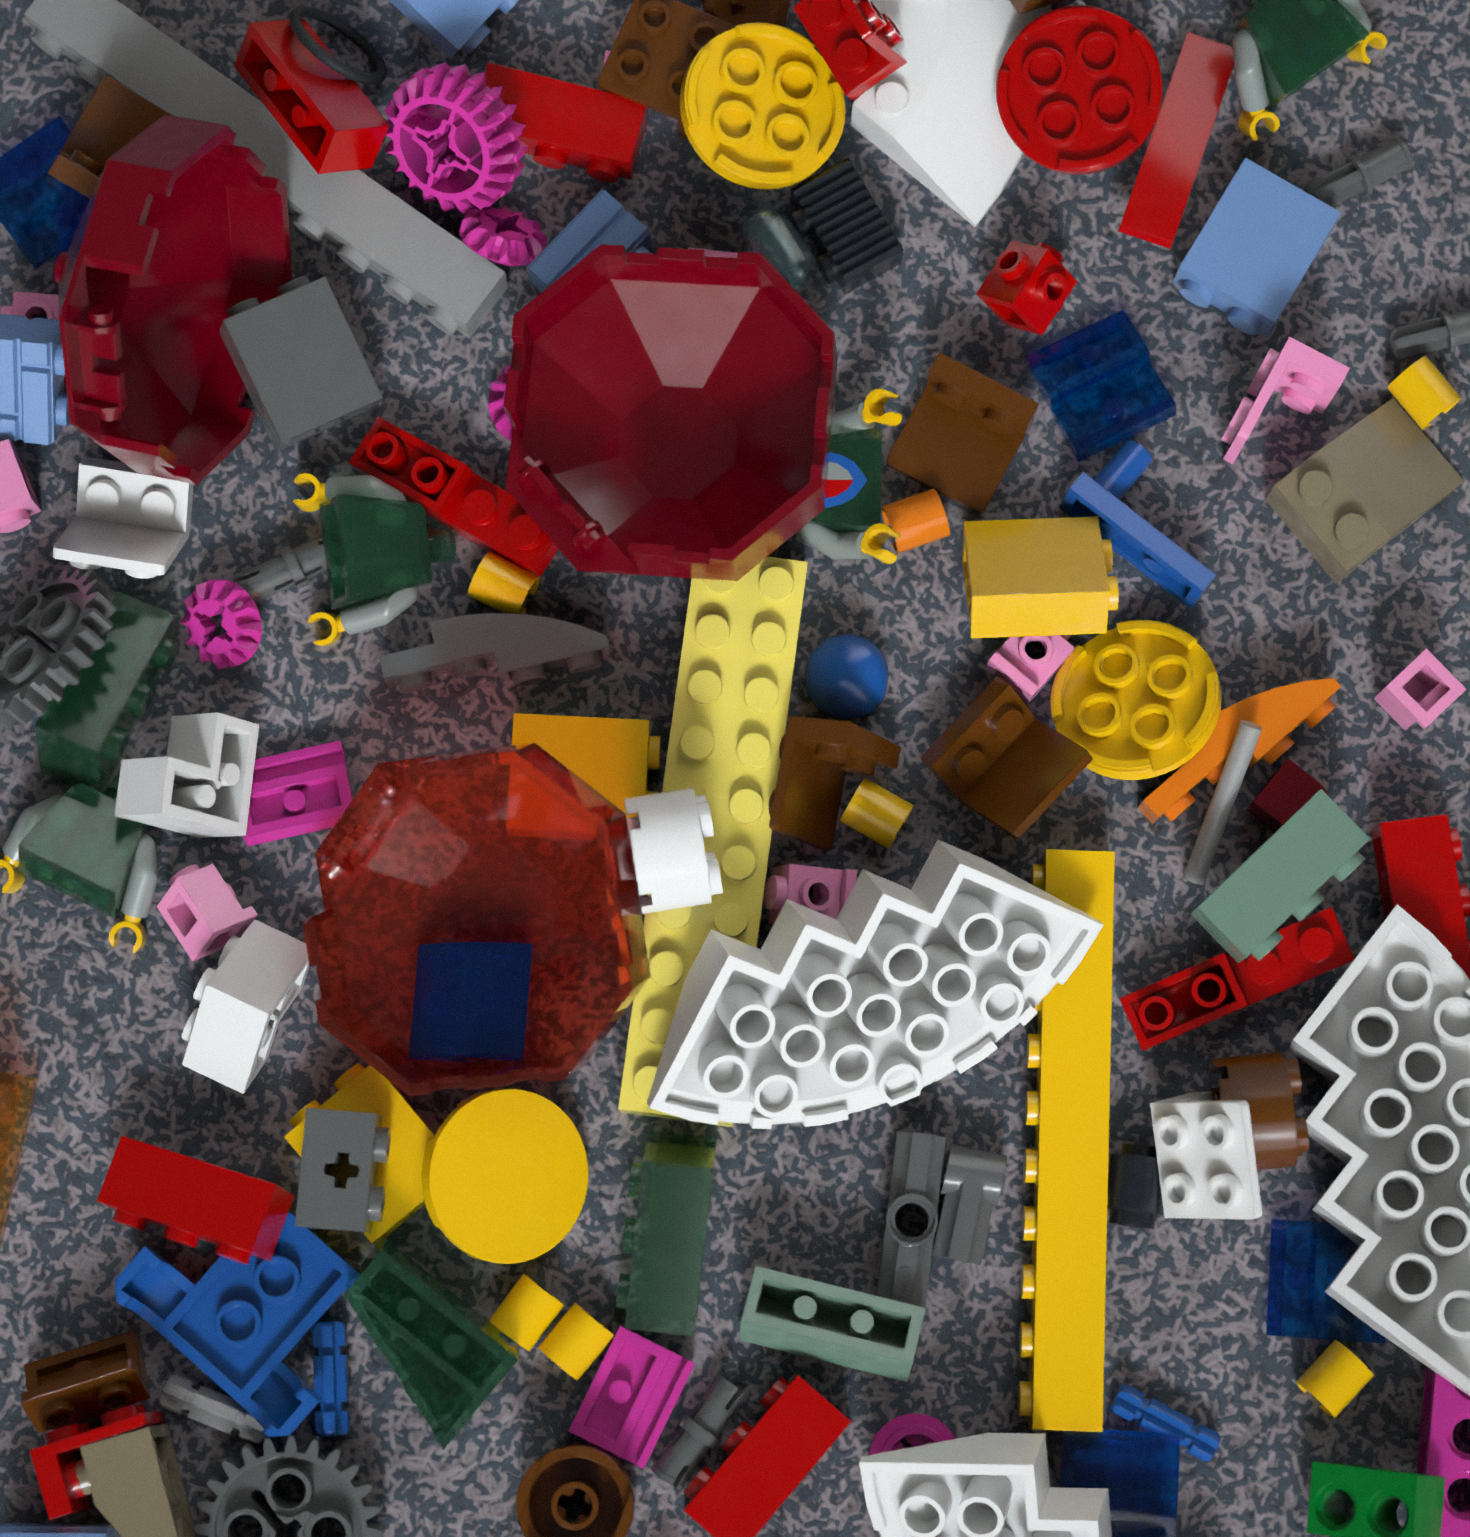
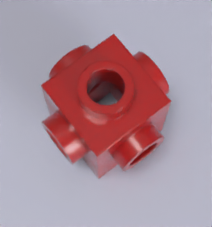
M1011 240L1005 251L997 258L995 266L976 294L1006 325L1042 335L1054 316L1061 310L1064 301L1078 281L1062 265L1065 259L1055 248L1043 242H1037L1034 246Z

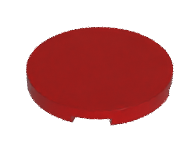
M1086 5L1055 9L1041 15L1024 27L1009 47L998 71L996 83L997 105L1002 123L1009 137L1019 150L1029 159L1047 169L1078 175L1096 173L1112 168L1136 152L1154 128L1160 112L1163 94L1160 65L1145 35L1124 18L1112 12L1102 10L1100 7Z

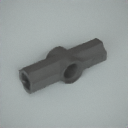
M896 1131L887 1210L884 1216V1234L876 1296L926 1307L934 1234L938 1225L937 1210L946 1137ZM905 1204L918 1206L926 1216L927 1224L925 1230L917 1237L904 1236L895 1225L896 1212Z

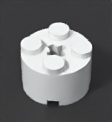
M688 788L624 799L626 814L637 813L638 817L627 818V826L639 894H650V896L639 898L642 914L712 903L711 895L723 893L718 860L715 859L714 851L705 853L703 837L714 836L709 802L706 801L705 795L695 796L694 789Z

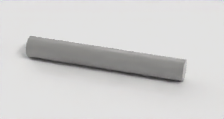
M1245 720L1240 721L1183 874V878L1187 881L1199 885H1204L1262 731V727Z

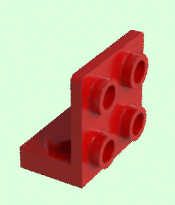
M802 0L793 6L845 95L852 101L907 63L897 46L904 40L902 34L886 12L881 15L871 0Z
M144 1404L130 1405L100 1415L102 1427L90 1430L88 1422L79 1425L76 1423L43 1434L46 1445L29 1451L49 1520L93 1507L90 1499L92 1494L84 1495L76 1472V1461L79 1460L77 1451L80 1450L81 1446L163 1423L165 1420L162 1411L146 1413Z

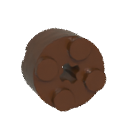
M1281 1051L1210 1059L1209 1074L1221 1073V1079H1218L1219 1087L1210 1088L1213 1101L1245 1100L1249 1104L1257 1170L1296 1166L1297 1156H1302L1303 1152L1309 1151L1306 1119L1304 1116L1295 1117L1293 1102L1295 1094L1301 1093V1077L1297 1059L1285 1060Z
M584 1443L563 1445L554 1448L540 1457L525 1473L516 1497L518 1522L525 1537H626L632 1525L636 1509L634 1485L631 1476L623 1464L608 1451ZM579 1488L586 1492L585 1501L592 1505V1512H582L575 1520L567 1516L569 1507L561 1502L562 1495L571 1496Z

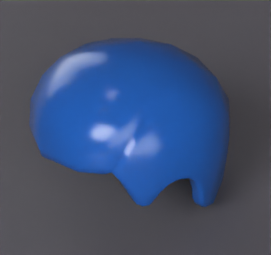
M852 633L830 636L816 647L807 659L805 668L807 694L823 714L842 721L865 717L882 703L887 692L889 679L888 664L882 651L869 639Z

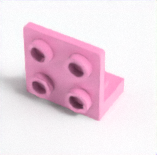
M1291 337L1288 338L1280 353L1270 348L1246 392L1256 397L1253 401L1244 396L1221 439L1230 444L1223 460L1231 464L1234 463L1273 390L1283 394L1281 397L1283 403L1295 411L1311 414L1312 410L1323 414L1350 368Z

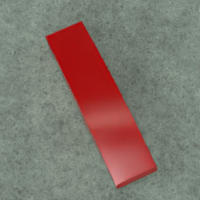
M1187 32L1118 232L1171 249L1234 66L1233 47Z

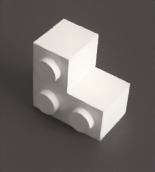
M219 712L172 716L167 756L124 759L121 761L114 816L197 838L246 836L259 724Z
M255 919L240 938L232 935L220 955L217 970L208 967L195 989L194 999L200 1001L199 1008L192 1012L182 1033V1039L188 1041L182 1065L244 1094L268 1058L279 1021L304 985L315 948Z

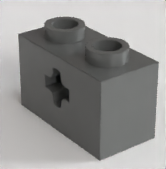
M306 1108L295 1226L371 1233L372 1222L382 1221L385 1205V1186H376L378 1162H388L391 1141V1129L382 1127V1116L376 1113ZM344 1155H349V1163L359 1167L358 1177L348 1178L346 1188H341V1180L331 1176V1169L333 1165H342Z

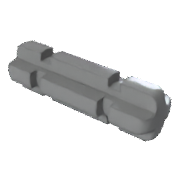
M177 1375L171 1376L165 1383L159 1401L162 1408L177 1414H181L182 1410H186L189 1412L188 1418L230 1435L233 1430L240 1432L238 1438L255 1445H261L267 1437L259 1422L232 1397L202 1385L199 1390L192 1388L194 1382Z

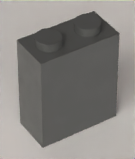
M307 276L296 278L277 289L280 296L262 304L259 303L256 297L242 301L226 311L229 318L223 320L219 330L276 452L376 408L383 399L326 277L311 283Z

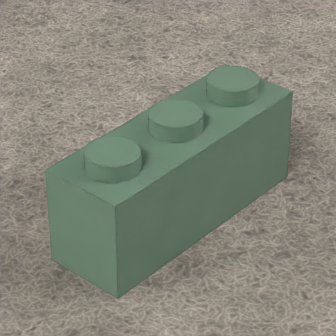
M1320 789L1213 891L1191 915L1238 964L1250 954L1260 961L1284 938L1276 929L1293 914L1299 922L1303 920L1323 901L1324 897L1318 889L1332 875L1342 882L1366 859L1358 850L1370 838Z
M755 1266L741 1319L739 1340L908 1382L926 1308Z

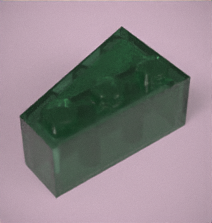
M114 589L112 593L115 594V598L111 603L116 607V611L108 618L113 623V627L100 635V638L106 642L105 646L91 653L90 658L94 661V664L91 667L81 668L77 673L79 683L77 685L67 684L63 688L62 700L60 702H57L55 699L49 701L45 713L39 717L35 724L41 774L99 799L103 798L140 716L147 711L152 701L155 683L161 670H169L180 647V640L175 636V615Z
M649 1130L642 1163H631L628 1197L639 1199L637 1218L625 1219L622 1252L632 1253L633 1256L631 1274L620 1273L616 1308L627 1309L625 1329L685 1336L695 1335L717 1138Z
M385 1237L380 1240L346 1282L344 1296L383 1357L387 1358L403 1383L404 1390L413 1404L417 1405L433 1430V1435L444 1450L518 1361V1345Z

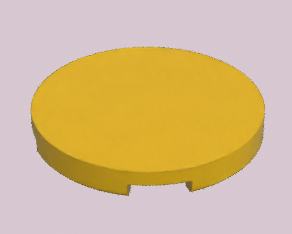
M756 22L737 25L734 29L714 37L702 47L690 63L683 78L680 92V113L689 142L699 157L712 170L738 185L770 190L797 184L811 176L824 164L840 140L845 122L843 90L823 57L814 49L816 45L798 32L770 23Z
M1124 621L1116 623L1117 628L1108 630L1106 634L1097 635L1083 646L1077 645L1071 655L1060 666L1051 691V714L1057 732L1085 748L1092 756V761L1086 768L1109 778L1141 780L1157 777L1180 767L1203 748L1218 722L1222 693L1220 681L1211 658L1192 635L1176 626L1160 621Z
M493 1089L474 1094L457 1104L458 1107L444 1120L434 1139L428 1142L422 1164V1191L427 1211L435 1227H439L450 1242L468 1254L467 1256L501 1264L520 1263L537 1258L563 1240L581 1213L588 1188V1161L583 1141L575 1125L563 1110L543 1096L517 1089Z

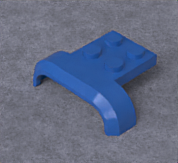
M290 1210L271 1261L251 1255L248 1265L220 1256L203 1277L195 1283L162 1255L144 1246L115 1279L116 1301L147 1321L259 1422L264 1429L263 1432L268 1437L291 1435L321 1401L316 1392L284 1361L360 1274L358 1270L310 1228L295 1226L296 1216Z

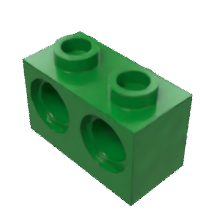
M1312 1461L1307 1533L1329 1537H1441L1445 1477ZM1349 1495L1354 1506L1350 1519L1347 1518L1345 1513V1502ZM1401 1502L1404 1503L1407 1512L1406 1521L1402 1527L1397 1519V1509Z

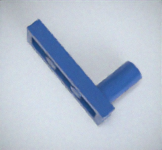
M1127 440L1094 480L1082 472L1069 488L1059 508L1070 517L1098 516L1101 539H1111L1112 549L1183 605L1191 609L1216 575L1120 501L1152 462L1150 453L1141 444L1133 440Z

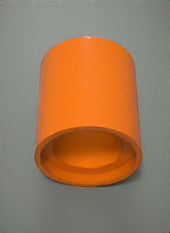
M934 488L881 506L884 524L890 525L892 529L901 534V537L895 538V542L892 543L897 554L950 536L947 516L940 497Z

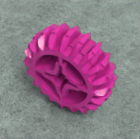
M447 62L436 64L432 68L427 67L426 69L418 70L396 88V92L392 94L393 99L389 101L388 106L384 109L385 114L389 118L386 121L390 125L386 135L392 139L388 142L384 152L395 155L398 159L393 172L406 173L410 179L407 190L418 187L423 190L424 204L438 199L443 212L457 207L462 214L477 207L480 210L484 207L487 208L495 203L499 197L507 194L513 188V184L516 182L515 179L525 167L521 158L529 147L518 139L526 125L513 121L511 117L517 104L505 105L500 98L503 86L490 89L486 86L485 72L470 76L466 64L454 66L451 69Z

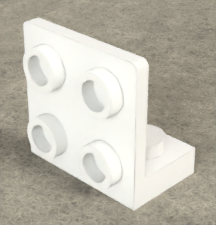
M84 457L79 463L76 517L53 546V558L69 561L70 565L79 569L91 570L102 566L125 570L127 575L135 578H153L157 575H164L189 538L194 484L137 473L123 462Z
M1192 1092L1150 1103L1164 1218L1252 1220L1261 1217L1262 1206L1248 1102L1245 1100L1213 1101L1212 1092Z

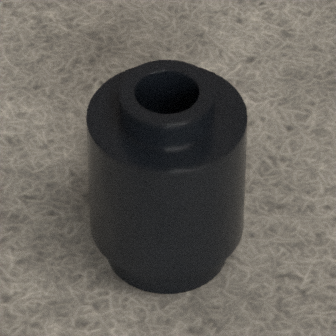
M1122 1143L1121 1154L1110 1153L1107 1209L1110 1212L1108 1223L1154 1229L1156 1215H1162L1163 1206L1156 1147Z

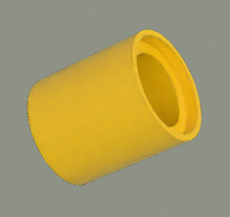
M1426 355L1409 366L1387 387L1422 430L1428 428L1431 425L1430 422L1441 412L1447 413L1462 399Z
M489 551L480 562L468 589V596L502 613L524 614L526 608L522 607L529 593L535 594L540 577L516 563Z
M865 777L850 800L840 822L890 849L902 824L906 822L914 805Z
M523 1274L490 1317L489 1321L514 1342L530 1352L564 1307V1304L555 1296H551L530 1277Z
M575 1302L538 1348L561 1369L578 1381L615 1335L603 1324L598 1323L585 1309Z
M1334 1340L1295 1383L1304 1393L1306 1391L1311 1393L1321 1403L1319 1407L1335 1419L1374 1375L1356 1355L1343 1344Z

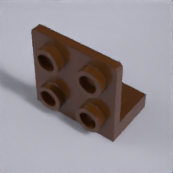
M634 0L598 77L599 87L677 119L678 137L689 141L680 113V92L685 73L702 47L714 37L734 29L737 25L677 0Z
M105 76L50 167L48 174L90 199L107 160L163 115L172 114L112 77Z
M939 352L929 370L926 387L891 449L886 465L929 489L934 488L937 493L975 513L982 514L985 512L1032 425L1039 403Z
M996 677L920 757L952 797L1014 839L1020 838L1092 761V756L1085 748L1036 719L1012 686L999 677Z
M789 716L787 731L782 737L779 746L781 763L776 789H774L769 799L770 829L815 848L831 850L846 771L862 775H874L875 767L897 769L901 747L850 721Z

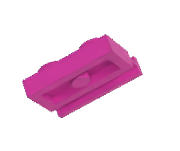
M341 740L255 759L246 836H243L247 847L358 822Z
M620 1325L568 1432L644 1469L695 1362Z

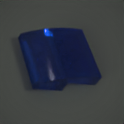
M60 116L0 156V222L34 269H37L70 246L90 201L88 197L48 174L50 167L71 134V131Z
M1124 309L1025 356L1029 370L1078 462L1176 416V403L1150 363V351Z
M447 942L419 945L409 1059L467 1063V1058L524 1061L533 944Z
M1271 1219L1266 1335L1388 1344L1387 1338L1372 1329L1324 1292L1359 1245L1330 1223Z
M1103 1429V1432L1062 1431L1059 1487L1108 1488L1112 1537H1175L1180 1437L1153 1432Z

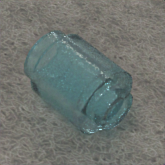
M771 207L757 213L741 226L739 233L744 239L741 245L745 252L761 253L794 290L804 285L812 277L809 269L814 265L816 259L787 215L781 216L775 207Z

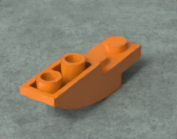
M1335 678L1302 681L1253 695L1221 710L1216 727L1203 748L1189 761L1176 768L1177 771L1146 797L1138 806V809L1152 824L1163 815L1170 822L1180 816L1196 801L1190 793L1193 788L1205 778L1212 785L1218 782L1241 720L1249 721L1262 727L1249 767L1254 766L1261 758L1269 765L1273 764L1295 744L1288 736L1304 721L1312 729L1337 707L1330 698L1342 686Z

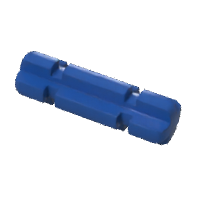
M340 1321L319 1322L312 1328L313 1347H319V1356H313L314 1391L321 1400L319 1402L320 1411L315 1412V1431L319 1436H342L348 1434L350 1430L349 1410H343V1402L349 1401L347 1354L342 1355L341 1346H347V1327L344 1322Z
M1122 1384L1117 1389L1110 1404V1410L1130 1422L1132 1419L1137 1420V1426L1180 1448L1182 1445L1187 1447L1186 1452L1202 1461H1210L1214 1456L1221 1440L1219 1433L1202 1424H1199L1198 1427L1193 1425V1419L1154 1398H1150L1148 1401L1144 1398L1145 1394L1129 1385Z

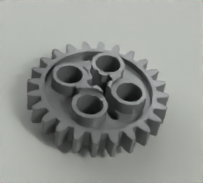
M66 567L60 576L51 572L44 586H41L37 581L34 582L28 595L24 598L18 595L15 598V607L10 612L2 611L0 613V726L2 725L5 729L10 730L16 721L22 725L27 724L33 711L42 716L45 713L48 702L52 699L60 702L63 698V688L67 684L77 685L79 683L77 673L81 668L91 667L94 664V661L90 658L91 653L105 646L106 642L100 638V635L113 627V623L108 618L116 611V607L111 603L115 598V594L91 570L87 571L86 569L77 568L73 571L70 567Z
M297 1432L289 1435L285 1448L281 1449L275 1437L267 1436L264 1439V1453L262 1454L252 1444H245L241 1448L244 1460L243 1465L228 1456L223 1461L222 1466L229 1479L212 1475L206 1483L217 1495V1498L202 1497L196 1506L201 1511L209 1514L210 1519L198 1521L193 1526V1532L209 1537H239L234 1529V1520L239 1515L247 1514L259 1520L263 1530L262 1537H279L277 1532L282 1526L280 1519L286 1524L293 1519L299 1521L301 1528L297 1533L298 1537H319L316 1531L317 1521L324 1517H333L342 1522L345 1527L346 1537H383L385 1533L384 1526L369 1523V1518L376 1516L383 1509V1503L366 1502L364 1498L375 1485L374 1480H367L358 1484L354 1480V1476L362 1463L357 1460L343 1468L338 1464L343 1447L338 1445L328 1456L320 1453L321 1437L317 1435L307 1449L300 1448ZM284 1474L298 1476L305 1484V1497L299 1501H288L281 1497L277 1491V1478ZM259 1490L266 1496L267 1502L276 1512V1515L254 1499L253 1491Z

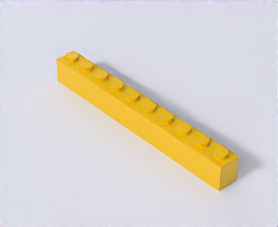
M1046 849L1042 855V864H1032L1030 884L1100 920L1104 924L1084 958L1065 983L1061 985L1057 982L1049 994L1044 996L1043 1000L1035 1007L1038 1011V1033H1028L1026 1065L1027 1068H1037L1036 1091H1026L1025 1125H1035V1148H1025L1023 1177L1024 1183H1034L1033 1206H1023L1022 1239L1023 1241H1032V1264H1022L1021 1299H1031V1322L1020 1323L1019 1355L1022 1358H1030L1029 1381H1019L1018 1416L1028 1417V1428L1033 1430L1103 1432L1115 852Z

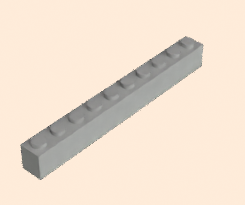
M34 0L24 13L34 32L31 36L32 41L44 52L56 59L61 53L77 63L74 67L75 71L94 87L98 88L102 79L105 76H110L173 116L228 125L236 134L233 145L250 148L266 165L263 176L279 178L287 187L288 212L296 217L293 224L303 234L316 242H320L325 237L340 247L337 255L346 264L360 273H364L367 268L384 278V281L381 283L382 287L400 302L408 304L411 299H414L429 310L425 315L426 318L444 333L452 336L458 330L470 339L507 290V278L502 269L472 251L462 241L362 171L351 170L318 174L259 99L119 1Z

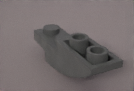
M484 613L429 621L434 643L379 656V660L387 685L389 687L399 685L401 692H411L431 686L433 684V676L454 672L456 679H463L483 674L488 670L486 664L497 661L498 670L503 682L513 680L515 687L529 686L545 681L547 679L546 671L568 666L569 673L572 674L594 670L602 666L601 658L611 656L607 635L579 624L528 614Z

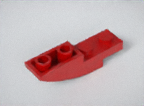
M379 416L348 462L363 475H372L401 491L409 505L487 552L492 551L539 577L542 576L558 551V548L509 492L474 474L470 467Z
M1330 907L1300 922L1298 921L1277 930L1284 938L1260 961L1250 954L1238 964L1228 952L1222 953L1119 998L1142 1051L1354 961L1355 956L1333 908Z

